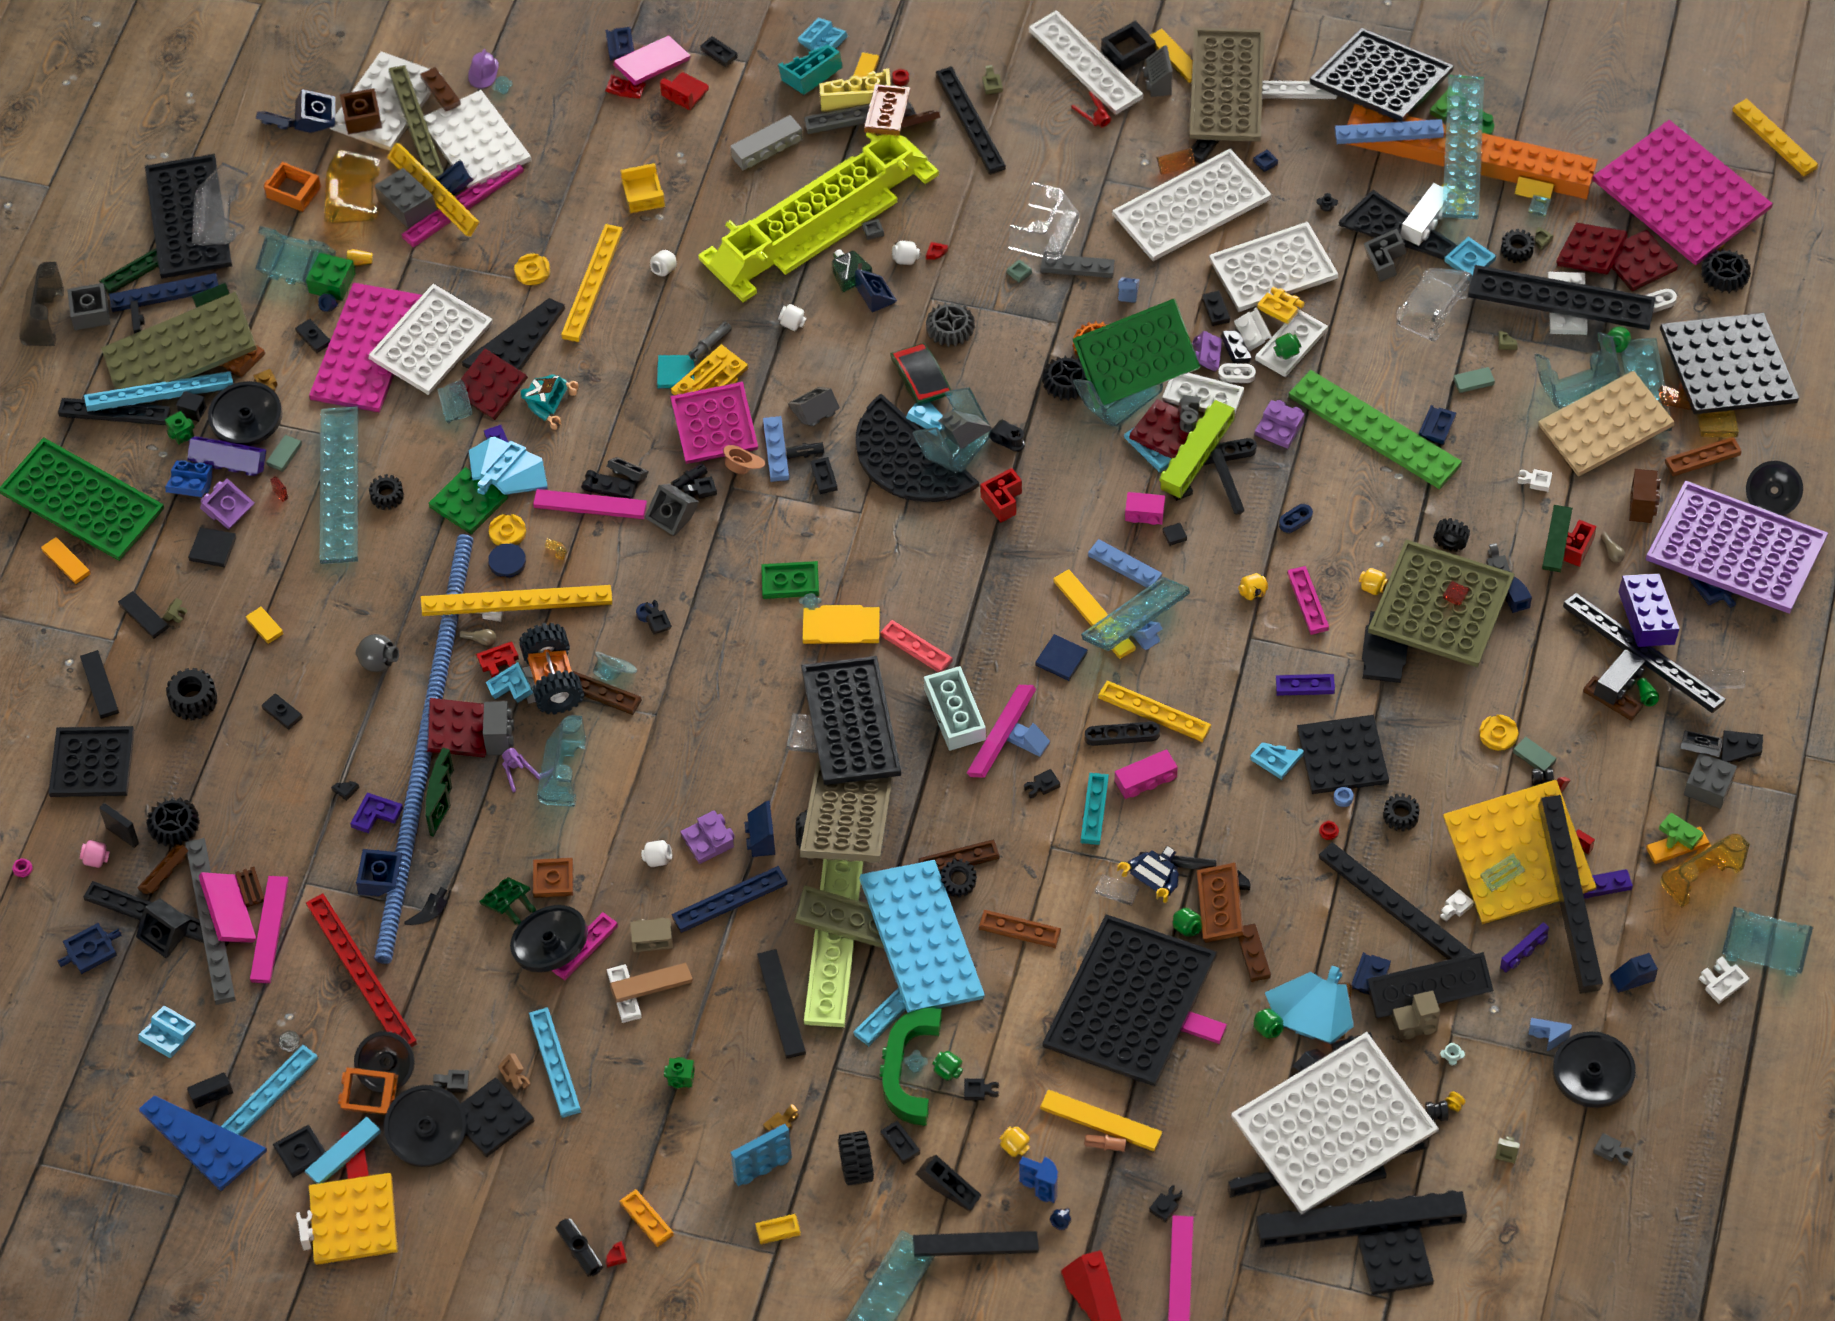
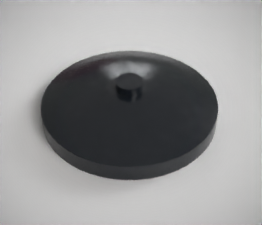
M244 381L232 384L216 395L209 407L208 420L212 432L220 441L252 446L265 441L277 430L282 420L283 411L280 399L273 389L259 382Z
M552 905L541 908L531 913L517 926L510 942L511 953L517 964L525 970L548 972L558 969L572 961L581 952L587 941L588 927L581 913L570 906Z
M1582 1032L1571 1036L1560 1045L1553 1061V1077L1559 1090L1571 1101L1590 1108L1608 1107L1621 1101L1630 1092L1636 1074L1634 1058L1629 1049L1615 1037L1601 1032Z
M433 1085L415 1086L402 1092L389 1106L384 1120L385 1137L393 1153L402 1161L418 1167L436 1166L454 1156L460 1149L467 1130L465 1112L457 1098L449 1091Z

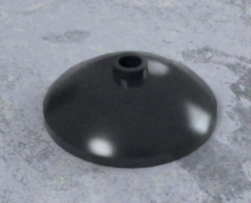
M1764 462L1758 465L1747 479L1746 496L1749 503L1781 516L1787 515L1798 506L1802 499L1803 482L1801 476L1794 467L1785 462ZM1773 487H1776L1778 489V492L1776 494H1773L1771 492V489Z
M388 1031L376 1032L366 1037L358 1046L354 1057V1067L356 1069L389 1072L398 1075L396 1090L408 1082L415 1066L414 1053L410 1044L402 1036ZM386 1058H389L391 1061L389 1065L384 1063ZM357 1075L367 1088L383 1093L385 1078Z

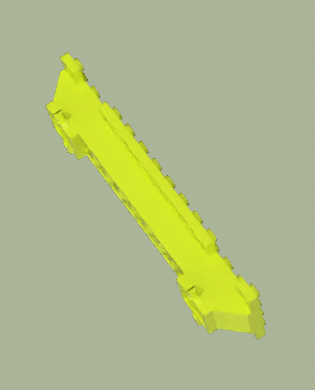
M866 133L871 142L863 147V153L857 157L851 156L752 221L749 220L739 226H736L731 220L727 221L725 226L731 231L722 238V244L719 249L716 250L711 246L700 253L698 258L742 302H745L757 294V289L749 280L774 264L785 275L862 226V223L868 222L898 202L897 197L890 191L891 188L913 174L926 184L939 176V171L905 137L886 134L877 136L874 133Z

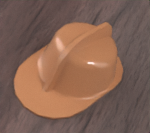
M728 445L723 449V453L726 456L725 466L734 473L746 474L750 469H760L765 466V461L761 457L738 446Z

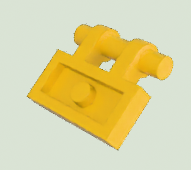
M1272 287L1270 293L1267 292L1257 304V309L1289 324L1298 313L1297 307L1302 309L1305 302L1299 300L1300 298L1295 295L1287 294L1281 288Z

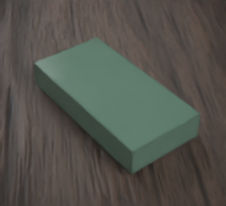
M1489 367L1457 374L1453 378L1459 393L1495 384Z
M285 435L266 461L267 466L283 472L302 446L301 441Z
M1527 737L1513 749L1514 754L1540 771L1551 768L1557 759Z

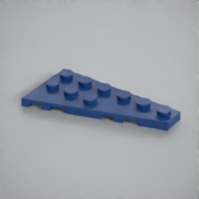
M155 1095L139 1108L140 1113L220 1191L267 1152L266 1147Z

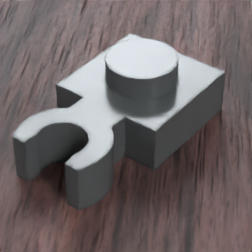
M1603 1133L1593 1153L1611 1162L1615 1157L1622 1165H1627L1629 1160L1624 1158L1623 1155L1632 1157L1633 1150L1627 1147L1621 1148V1141Z

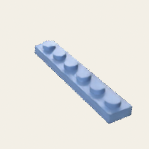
M1442 119L1335 126L1336 144L1443 138L1444 131Z

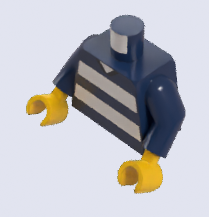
M1166 846L1161 855L1151 850L1134 857L1128 862L1118 864L1117 871L1123 869V877H1126L1128 872L1131 871V875L1156 891L1157 900L1163 896L1164 903L1168 902V896L1178 887V868L1171 863L1177 852Z

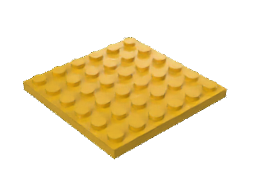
M1557 780L1443 814L1482 925L1559 901L1538 808L1540 799L1543 797L1561 795L1583 894L1596 890L1594 879Z

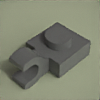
M1497 543L1489 544L1488 554L1490 558L1486 560V564L1510 572L1505 555L1499 556Z
M448 1070V1075L434 1074V1086L441 1088L447 1086V1091L468 1092L469 1070Z

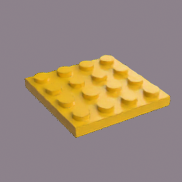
M391 1173L309 1185L310 1209L312 1213L311 1223L314 1236L313 1253L316 1265L398 1252Z

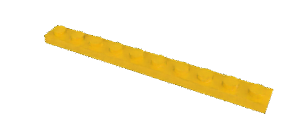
M611 585L421 596L422 616L612 605Z

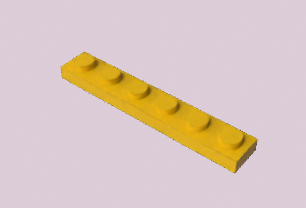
M1747 98L1733 106L1732 111L1802 176H1806L1817 169L1818 163Z

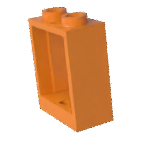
M284 162L274 170L271 178L264 184L266 198L301 212L306 209L321 188L318 175ZM286 178L304 184L297 196L278 190Z
M346 1067V1072H343L341 1080L342 1084H344L343 1092H340L338 1104L341 1105L340 1108L348 1111L386 1115L389 1106L395 1099L398 1075L389 1072ZM353 1074L385 1078L381 1108L349 1104Z

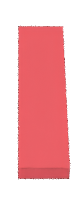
M893 620L880 632L881 637L937 672L944 671L953 661L951 656Z

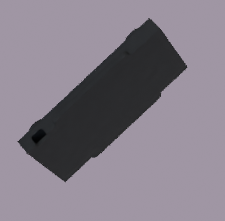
M1370 611L1369 625H1366L1362 652V661L1364 662L1362 679L1401 683L1402 669L1406 665L1408 645L1368 633V628L1375 614V611Z

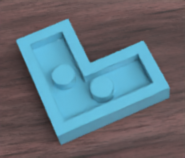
M518 662L486 682L491 695L495 699L511 691L514 699L519 703L533 694V689L522 666Z

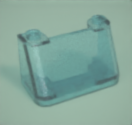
M569 715L565 717L546 741L537 790L538 799L543 804L575 807L576 794H574L572 785V769L568 765H563L564 756L574 757V752L578 748L585 749L586 736L582 716Z
M1733 907L1722 954L1725 955L1726 960L1737 962V959L1784 970L1785 975L1797 977V974H1802L1813 926L1805 924L1797 926V923L1794 922L1790 923L1750 911L1747 913L1742 908Z

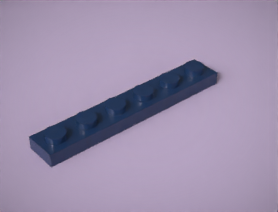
M216 273L112 293L109 294L112 312L131 309V301H138L139 307L192 297V295L218 286Z
M779 866L774 867L673 913L672 919L680 933H683L788 885L787 879Z

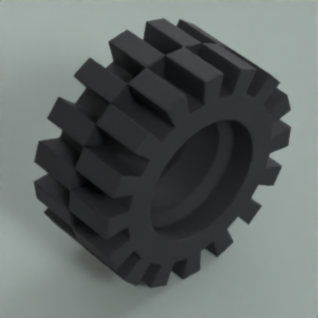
M1513 229L1510 230V233L1507 231L1502 238L1501 254H1503L1504 258L1508 257V261L1513 259V263H1516L1517 260H1519V263H1522L1523 259L1525 262L1528 261V258L1532 257L1534 251V237L1530 236L1531 233L1529 232L1525 234L1523 229L1522 232H1519V229H1516V232ZM1518 243L1523 245L1524 247L1514 248L1511 245Z
M384 474V478L380 475L378 476L379 480L374 478L373 483H370L369 494L372 504L376 505L378 509L381 507L382 510H385L388 507V510H392L391 506L396 508L397 503L400 505L402 503L401 500L404 499L402 483L397 477L394 479L393 475L388 478V474ZM385 489L393 490L391 494L386 496L379 494Z
M1444 518L1437 524L1433 538L1435 543L1438 542L1437 545L1439 547L1443 546V549L1449 548L1448 551H1452V549L1458 551L1459 549L1461 551L1467 545L1470 529H1468L1467 525L1463 526L1464 523L1462 521L1459 523L1457 519L1452 521V518H1449L1447 521Z
M1402 793L1401 797L1395 794L1394 798L1390 796L1389 800H1386L1383 818L1386 824L1389 823V828L1392 829L1394 826L1395 831L1401 828V832H1403L1405 828L1411 830V826H1416L1420 809L1419 803H1416L1417 800L1415 798L1411 800V795L1405 797V793ZM1403 808L1409 814L1405 817H1400L1394 813V810Z
M954 859L952 863L949 861L941 872V882L944 883L947 894L951 893L952 897L958 895V898L961 895L967 896L968 892L971 893L973 891V887L976 884L977 877L974 866L969 865L968 861L962 862L963 859H959V861ZM954 872H962L966 876V881L961 885H956L951 881V875Z

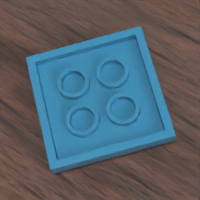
M786 1124L730 1152L734 1181L737 1186L748 1184L755 1177L765 1175L774 1167L784 1165L792 1159L789 1129Z

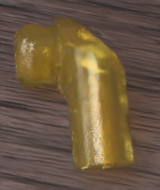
M548 538L545 542V547L556 551L555 558L564 560L565 554H567L564 544Z

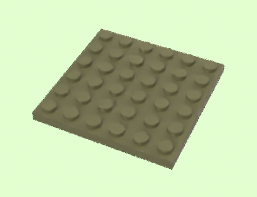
M1405 540L1368 628V633L1478 668L1514 580L1515 573Z

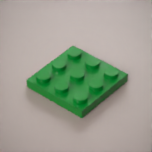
M465 467L428 504L431 509L472 535L508 499V495H504L493 484L489 486L488 491L484 495L478 493L477 490L480 487L477 486V483L480 480H472L471 470Z

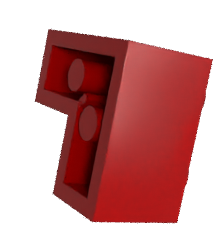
M1013 468L980 484L982 500L1000 523L1016 515V501L1014 498L1022 494V480Z
M1578 520L1573 532H1568L1563 561L1578 567L1581 566L1594 541L1597 526Z

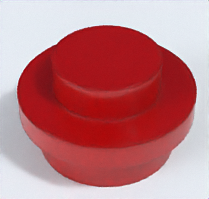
M1326 821L1320 826L1319 834L1323 839L1333 840L1338 836L1339 828L1333 821Z

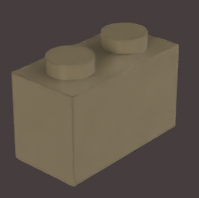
M660 917L654 920L640 919L630 922L633 952L673 949L670 918Z

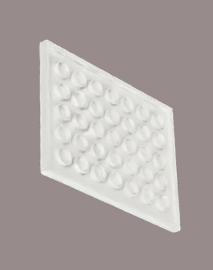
M1367 1032L1231 1113L1232 1119L1301 1215L1438 1132L1436 1124Z

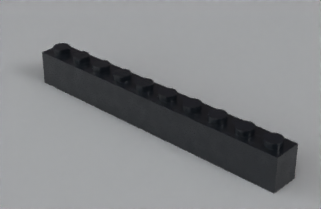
M1561 795L1543 797L1540 799L1538 808L1579 992L1582 994L1600 991L1603 980Z
M1450 1190L1442 1194L1428 1193L1425 1196L1417 1197L1409 1195L1401 1199L1387 1198L1384 1201L1376 1202L1368 1200L1360 1204L1346 1203L1335 1207L1327 1205L1319 1209H1310L1302 1215L1299 1211L1292 1212L1290 1210L1278 1214L1264 1213L1257 1216L1256 1229L1259 1245L1262 1248L1359 1236L1419 1225L1420 1228L1466 1223L1467 1209L1463 1191Z

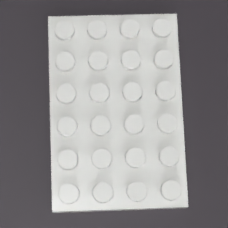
M380 52L352 92L375 88L383 128L348 134L341 107L335 115V126L330 129L391 151L408 126L388 68L406 65L421 108L431 95V92L421 80L420 74L429 69Z
M482 90L460 99L461 105L447 112L441 108L424 116L433 142L452 166L461 160L474 180L466 186L467 188L478 183L483 184L489 178L494 179L506 170L508 172L517 168L516 165H523L531 161L530 154Z
M1308 222L1209 255L1210 263L1238 312L1257 306L1267 292L1270 293L1272 287L1281 288L1290 295L1338 278L1335 267Z
M432 284L369 354V359L429 395L490 327L493 319Z

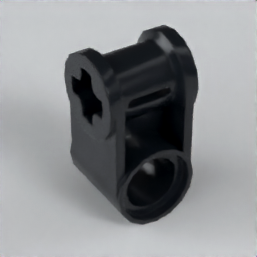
M999 420L989 432V437L993 442L1014 452L1021 451L1025 447L1023 440L1024 431L1005 420Z

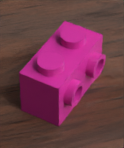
M1128 492L1125 521L1162 525L1165 495Z

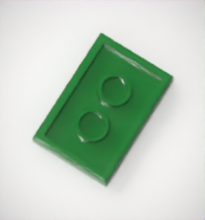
M818 561L761 564L763 599L819 596Z

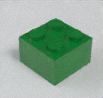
M319 252L306 278L309 293L319 296L322 294H332L336 300L343 301L356 274L353 260Z

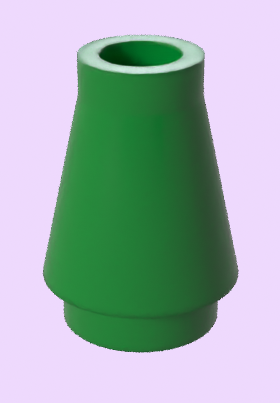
M1646 678L1639 679L1637 686L1641 703L1647 707L1654 706L1659 701V693Z

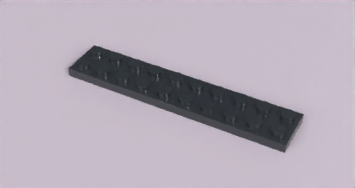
M1479 265L1474 267L1468 292L1469 298L1650 330L1656 297Z

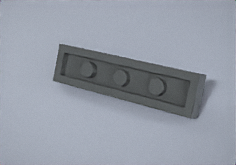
M1043 254L1041 272L1113 278L1115 259Z

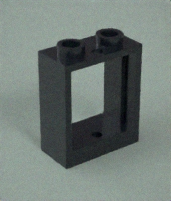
M1135 20L1102 38L1101 52L1111 60L1115 67L1123 72L1155 53L1156 41ZM1132 37L1140 47L1122 55L1114 46Z

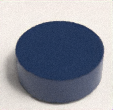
M646 603L640 604L636 609L637 618L642 622H647L646 617L649 615L644 608Z

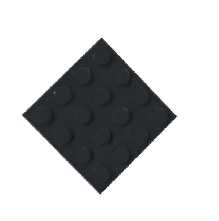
M1374 715L1297 725L1301 749L1304 750L1303 758L1312 794L1333 792L1340 787L1354 789L1389 784V776Z
M56 727L49 796H127L134 727Z

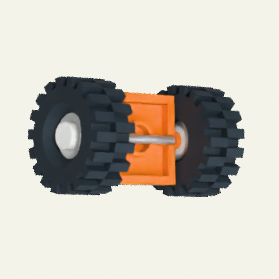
M542 623V626L535 625L534 629H527L528 632H524L522 637H520L519 645L524 661L530 665L535 683L533 694L538 709L541 712L545 711L546 714L552 712L553 715L557 714V712L564 713L565 710H573V706L577 707L579 706L578 703L583 701L584 692L578 675L574 674L570 667L567 656L570 645L564 627H561L559 624L554 625V623L549 625Z

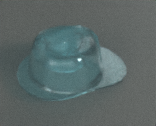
M595 652L597 661L593 673L602 679L614 680L622 672H637L635 666L625 660L608 656L601 652Z

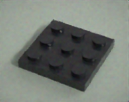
M496 1077L461 1103L467 1121L466 1136L486 1158L534 1122V1117Z
M1419 1225L1358 1236L1357 1240L1372 1295L1434 1284Z

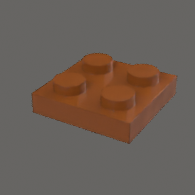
M573 858L533 860L534 898L573 896Z

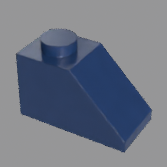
M1646 953L1628 960L1611 973L1610 978L1617 992L1620 993L1655 981L1658 968L1650 953Z

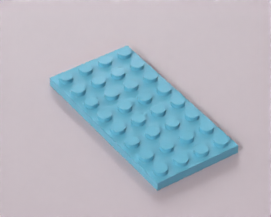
M935 860L860 874L859 879L907 1013L922 1008H942L984 999V991L944 883L941 882V875Z

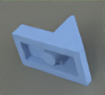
M1122 277L1118 282V300L1136 302L1140 279Z
M1142 620L1127 630L1141 647L1147 650L1160 642L1157 632L1161 631L1162 627L1159 622Z
M1016 723L1007 739L1008 742L1041 757L1050 744V740L1034 723L1029 728Z
M1531 1018L1528 1035H1533L1537 1038H1549L1547 1051H1550L1570 1037L1572 1025Z

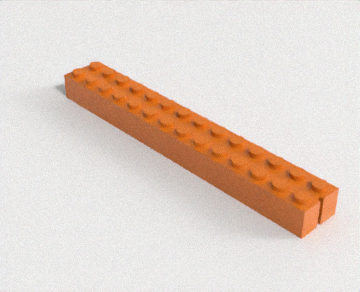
M1354 104L1347 125L1400 121ZM1408 116L1403 122L1422 121L1424 119ZM1443 124V138L1348 144L1517 183L1519 177L1554 184L1553 192L1586 200L1593 182V175L1596 173L1598 160Z

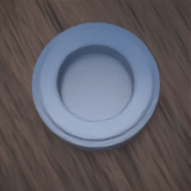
M1347 787L1336 789L1333 798L1335 804L1340 807L1351 805L1353 802L1352 790Z

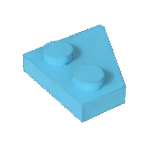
M931 402L921 405L915 403L907 413V419L937 435L943 430L938 421L943 415Z
M1261 743L1250 755V760L1282 780L1303 756L1304 750L1298 749V751L1286 749V746H1273L1272 744Z

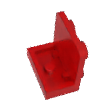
M684 72L679 73L673 81L666 78L660 81L661 96L688 110H691L709 90L708 84Z

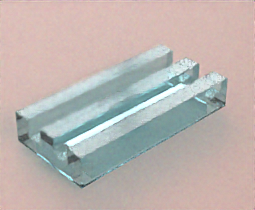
M1513 853L1481 873L1480 877L1492 892L1523 873L1525 868L1521 866L1520 861L1516 859ZM1513 861L1512 864L1487 879V876ZM1515 867L1518 868L1517 870L1507 875L1503 879L1499 880L1495 884H1491L1492 881L1507 873L1511 869Z

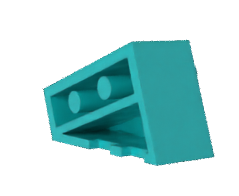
M829 44L808 52L809 55L800 59L797 56L793 58L794 61L778 64L781 80L805 95L843 68L840 52Z

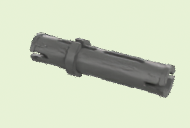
M724 321L708 337L700 340L698 345L688 353L690 359L696 362L705 353H709L710 349L732 330L731 325Z

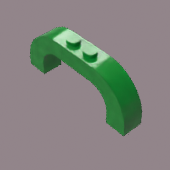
M922 1008L905 1014L894 1024L888 1037L887 1047H883L882 1059H885V1063L880 1066L879 1076L883 1077L885 1102L895 1116L910 1124L927 1126L929 1098L910 1096L900 1087L905 1048L908 1042L917 1036L940 1035L941 1009Z

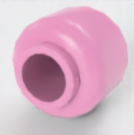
M89 840L82 846L80 859H82L84 865L100 868L103 862H108L110 851H106L107 846L105 843Z

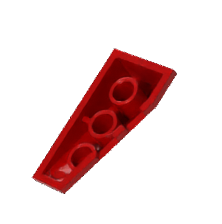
M1102 1250L1081 1255L1061 1269L1067 1291L1073 1295L1080 1308L1086 1312L1091 1321H1122Z

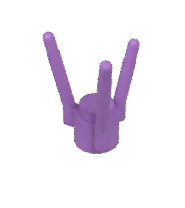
M509 748L502 754L504 759L502 765L506 770L512 792H515L516 789L510 767L517 768L519 766L523 769L525 766L542 783L545 782L541 775L524 760L522 755L518 754L516 749Z

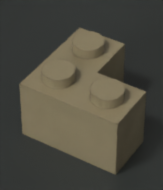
M1429 991L1413 995L1412 1005L1392 1010L1391 1020L1398 1040L1412 1039L1422 1034L1430 1035L1438 1030L1440 1009L1434 992Z

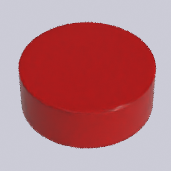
M904 69L895 70L892 73L893 84L896 86L908 84V71Z

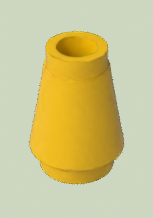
M351 249L347 250V259L353 260L354 266L372 264V253Z

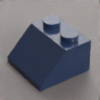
M301 89L295 101V129L313 133L334 127L335 96Z
M765 801L747 813L748 821L744 822L745 833H750V838H746L747 850L752 851V857L776 855L770 801Z
M363 849L356 880L358 895L380 896L396 889L402 852Z

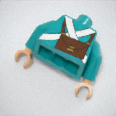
M551 374L546 377L535 378L529 389L523 388L521 390V398L525 399L528 408L544 421L548 420L551 429L557 430V425L554 422L561 425L560 417L550 416V414L555 413L567 388L568 394L575 396L579 385L576 381L568 383L567 380L560 376Z

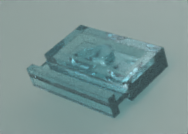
M463 380L448 384L444 388H438L447 423L473 415Z

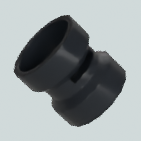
M1546 768L1544 771L1532 769V787L1553 781V769Z
M1439 1101L1438 1104L1425 1102V1111L1433 1122L1438 1119L1440 1121H1448L1447 1101Z

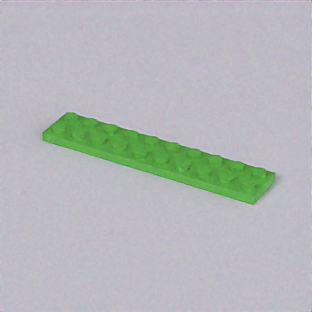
M1312 370L1289 392L1290 399L1438 489H1441L1462 465V461Z

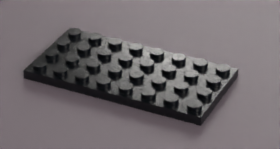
M215 154L146 165L145 172L161 279L233 266Z
M877 656L801 665L823 784L830 785L901 776V767Z

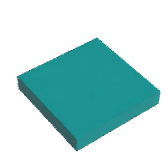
M658 355L657 389L675 386L694 369L695 362L693 359L691 360L689 355Z

